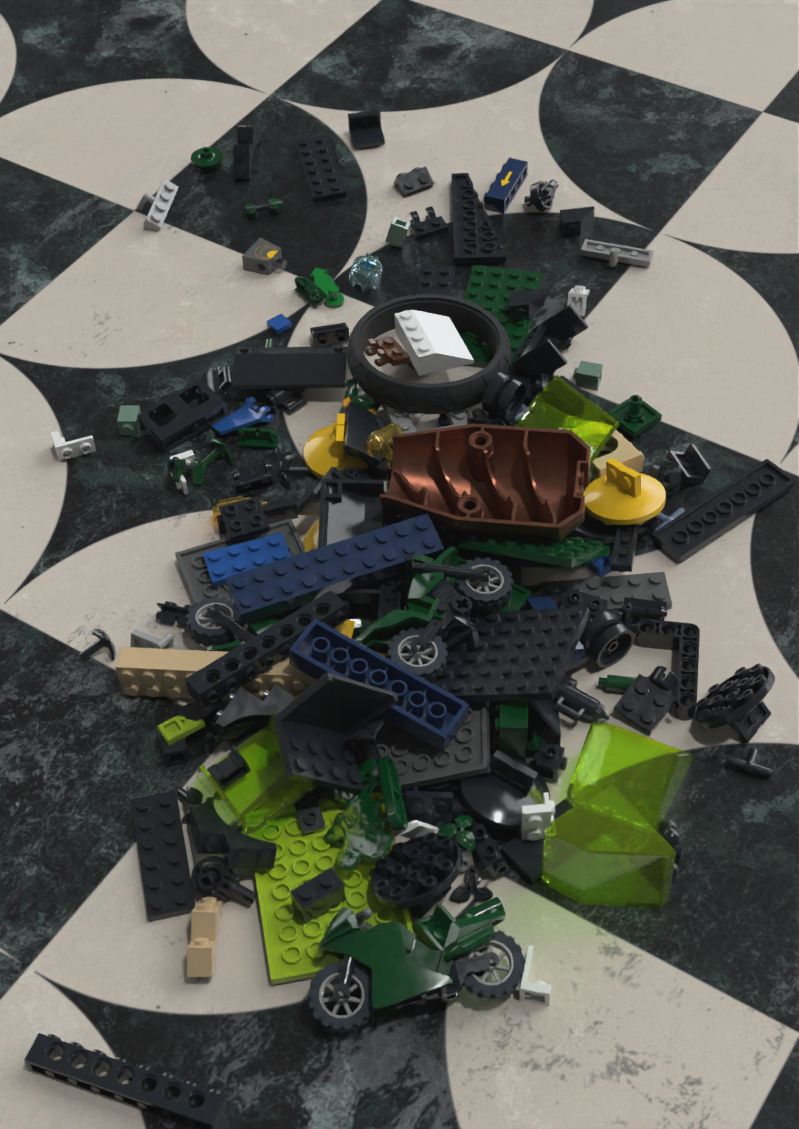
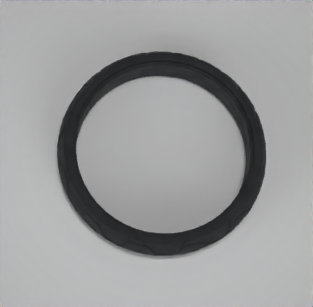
M416 294L386 301L364 314L350 334L347 346V361L350 372L357 381V384L375 401L404 412L444 414L467 409L482 402L485 390L492 378L500 372L508 373L511 362V347L507 333L501 323L483 307L448 295ZM417 310L449 317L456 328L468 331L485 341L493 351L494 358L484 369L467 378L446 383L426 384L403 381L386 375L372 366L363 353L368 346L367 339H375L383 333L395 329V313Z

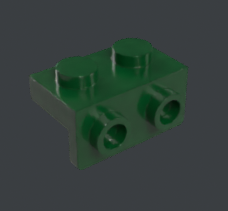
M439 904L432 915L415 920L412 928L430 949L444 950L450 926L456 919L442 904Z

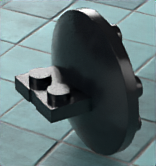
M756 664L748 669L746 667L739 668L733 676L721 684L717 683L708 689L709 694L697 702L696 722L703 729H714L729 724L740 741L748 743L756 734L758 728L772 714L764 704L763 699L771 690L775 681V675L770 668L761 666V664Z
M497 750L494 754H490V773L461 778L459 780V793L472 816L497 830H521V806L543 804V793L548 792L550 800V792L543 777L533 767L522 760L509 757Z
M434 832L404 843H396L386 856L376 862V868L371 877V889L381 904L393 908L409 907L414 918L421 919L433 908V905L438 900L440 901L452 889L451 884L458 877L462 869V852L453 839L436 835Z

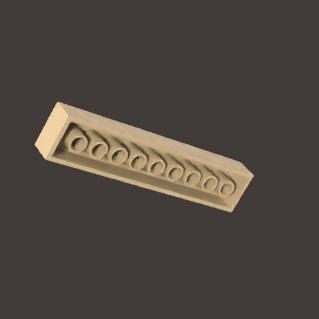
M121 647L115 669L124 695L192 698L188 692L185 679L228 652ZM288 657L240 687L261 699L267 689L271 691L276 684L297 698L317 680L291 666ZM232 692L222 697V700H227Z

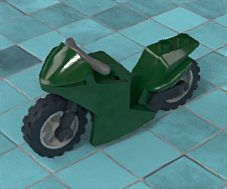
M343 907L329 923L319 943L322 954L332 955L341 961L335 964L330 963L324 969L321 968L311 980L308 990L309 1007L313 1017L322 1027L324 1026L332 1032L346 1033V1031H355L361 1025L366 1024L372 1014L374 1018H382L419 1006L425 1008L428 1004L437 1002L443 1004L446 1003V1000L457 999L463 986L467 988L466 990L470 994L473 993L479 999L485 998L491 1001L497 998L502 999L512 993L520 984L524 973V955L521 952V947L519 944H516L513 937L510 935L508 937L503 931H494L493 927L505 920V910L498 911L497 908L484 911V915L474 916V914H465L460 916L459 920L452 922L444 950H432L418 941L416 935L400 922L379 923L373 927L366 921V919L372 916L371 909H363L355 915L351 909ZM492 947L500 949L502 953L497 955L493 952ZM488 949V953H487V954H485V955H482V954H481L482 952H484L485 950ZM507 956L509 966L501 965L499 961ZM498 969L508 971L502 980H500L497 974ZM488 974H493L496 983L485 982ZM339 979L338 984L335 987H333L330 984L331 982ZM326 987L333 992L332 997L323 998ZM359 988L361 999L351 997L350 994ZM334 1001L335 1007L331 1013L324 1003ZM351 1002L358 1003L357 1009L351 1013L349 1008ZM340 1006H344L348 1015H336Z

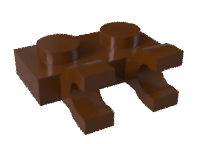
M392 336L375 340L367 339V344L371 348L366 349L365 353L368 356L377 354L381 357L374 361L378 367L388 363L392 366L410 363V356Z

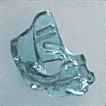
M366 253L365 256L355 258L349 273L352 287L358 283L363 292L372 287L376 289L379 287L383 270L379 257H373ZM362 261H367L376 265L375 269H370L360 264Z

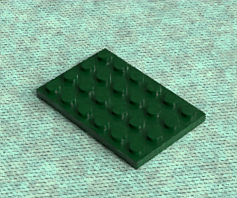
M467 534V537L459 539L460 548L569 568L609 555L610 546L602 545L603 542H584V539L579 537L551 541Z

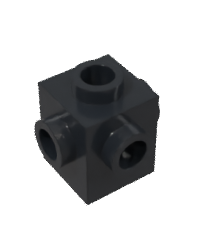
M542 743L540 751L536 750L533 764H536V772L544 780L558 783L561 770H566L568 758L564 757L565 748L556 744Z

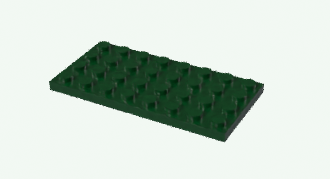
M473 265L464 300L483 307L498 319L509 338L512 359L530 331L533 315L528 319L511 320L508 308V292L540 289L543 273ZM456 328L474 359V363L463 366L485 368L494 358L491 348L478 336Z

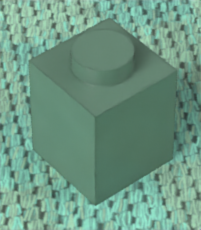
M394 217L385 242L394 247H402L411 223Z
M580 361L579 367H575L573 378L576 379V385L580 388L598 391L602 380L603 364Z
M120 406L117 419L120 435H139L141 426L137 415L141 413L140 406Z

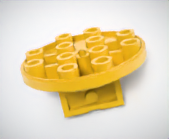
M345 413L337 414V422L317 430L305 443L303 450L305 464L314 475L321 479L331 467H337L338 470H343L344 468L367 470L368 464L355 455L351 456L343 450Z
M613 458L606 461V475L592 481L583 494L585 496L586 511L590 516L602 521L607 526L642 525L645 521L659 515L666 502L665 489L658 480L646 474L638 473Z

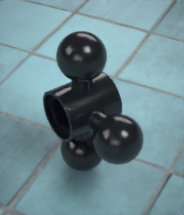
M666 818L659 824L661 838L657 837L656 859H665L660 865V874L663 878L671 880L679 873L678 865L673 860H681L682 843L677 823L673 819Z

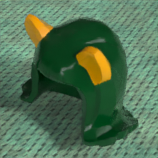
M354 377L348 378L345 381V387L348 388L345 392L343 407L346 408L349 401L377 414L376 411L381 406V403L375 401L362 389L356 387L357 380Z

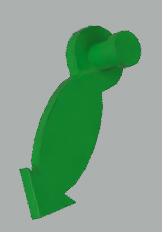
M315 268L310 275V279L314 278L315 285L327 294L325 304L331 308L342 306L344 304V296L339 293V287L335 285L333 279L328 275V271Z

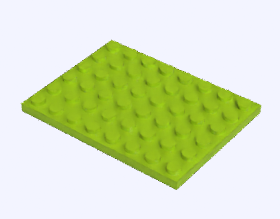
M371 793V799L374 802L383 798L382 793ZM331 800L319 802L325 828L307 834L302 832L295 807L246 815L249 836L273 842L277 847L274 869H254L272 985L315 977L321 968L324 969L330 963L335 964L341 961L332 955L322 954L319 943L329 923L343 907L351 909L355 915L363 909H371L372 916L366 919V921L373 927L379 923L400 922L413 933L408 907L393 908L385 906L376 899L371 889V877L378 860L372 862L365 856H361L360 861L352 870L338 869L337 854L341 850L344 841L331 843L324 836L333 827V821L336 816L344 812L345 805L335 804ZM384 803L379 806L378 818H386ZM385 824L384 832L392 835L390 826ZM380 825L374 828V831H377ZM392 841L390 847L387 849V854L391 851L394 845V841ZM332 868L344 883L346 900L305 924L292 907L290 891L327 869Z

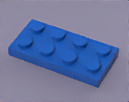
M282 533L203 553L213 588L226 585V577L291 557Z

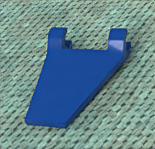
M249 397L239 410L214 424L212 429L223 435L258 422H270L274 417L271 414L265 416L270 411V408L267 406H263L261 409L256 405L251 407L252 403L256 402V399Z

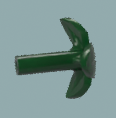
M212 438L210 449L213 451L202 461L206 468L220 454H225L229 459L230 465H232V455L228 448L217 438Z
M461 815L455 818L456 827L446 824L437 831L436 835L449 838L454 836V841L463 850L465 848L473 851L475 848L473 833L464 830L472 824V818L468 815Z

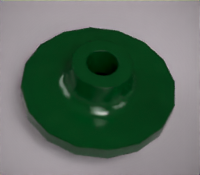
M214 147L199 148L191 154L192 164L203 171L214 170L223 161L222 152Z

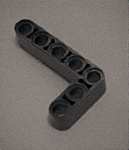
M643 619L637 623L635 637L637 645L643 648L678 651L675 715L680 720L689 721L695 715L697 704L700 630L697 625L692 623Z

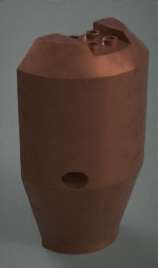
M468 424L392 435L393 461L388 495L380 494L381 505L384 507H393L416 517L428 513L432 523L462 534L551 541L563 540L584 522L585 496H583V490L588 487L591 447L572 430Z

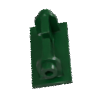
M297 276L294 281L297 287L294 290L314 308L327 297V294L308 277L304 279Z
M243 427L242 429L239 428L238 431L240 436L238 446L277 448L279 433L274 428H260L259 432H257L256 428Z

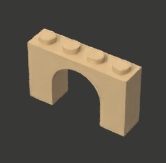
M601 419L572 430L591 447L590 452L599 450L612 452L590 460L591 475L594 480L606 475V461L611 458L638 473L643 471L644 456L642 452L638 451L631 442H628L606 420Z

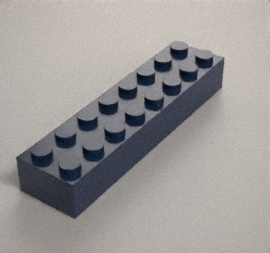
M315 618L289 649V664L316 680H319L322 675L328 672L395 692L398 701L380 716L442 752L467 719L468 703Z

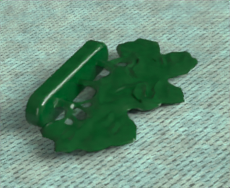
M388 755L380 758L378 762L373 758L366 761H361L358 758L355 760L361 783L363 780H370L369 782L372 783L369 786L362 785L363 791L360 794L354 795L331 789L328 794V798L333 803L345 805L344 812L336 816L333 821V827L324 836L331 843L344 841L341 850L337 854L338 869L352 870L360 861L361 856H365L372 862L386 856L387 849L393 841L392 835L385 833L383 830L387 822L396 832H400L408 827L398 771L395 763ZM376 765L378 767L379 778H375L372 775L373 771L376 768ZM381 784L383 798L374 802L371 799V793L375 786ZM368 788H372L369 793H366ZM384 803L386 818H378L379 806ZM380 825V828L374 831V828Z

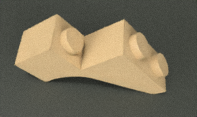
M215 897L202 898L191 911V942L187 947V977H212L216 971V947L223 912V901H216Z

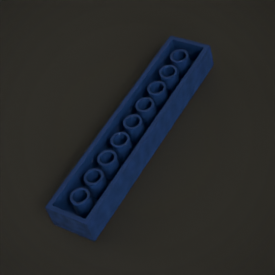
M427 513L226 577V588L240 625H244L309 604L330 590L337 595L404 573V556L406 554L427 556L436 561L443 553L444 548Z

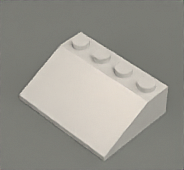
M417 310L395 313L396 334L405 351L410 356V360L419 376L474 363L473 357L449 317Z

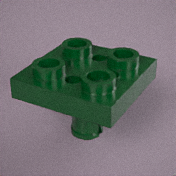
M632 395L629 399L609 410L607 418L634 438L661 421L662 414L644 402L641 397L639 398V395Z

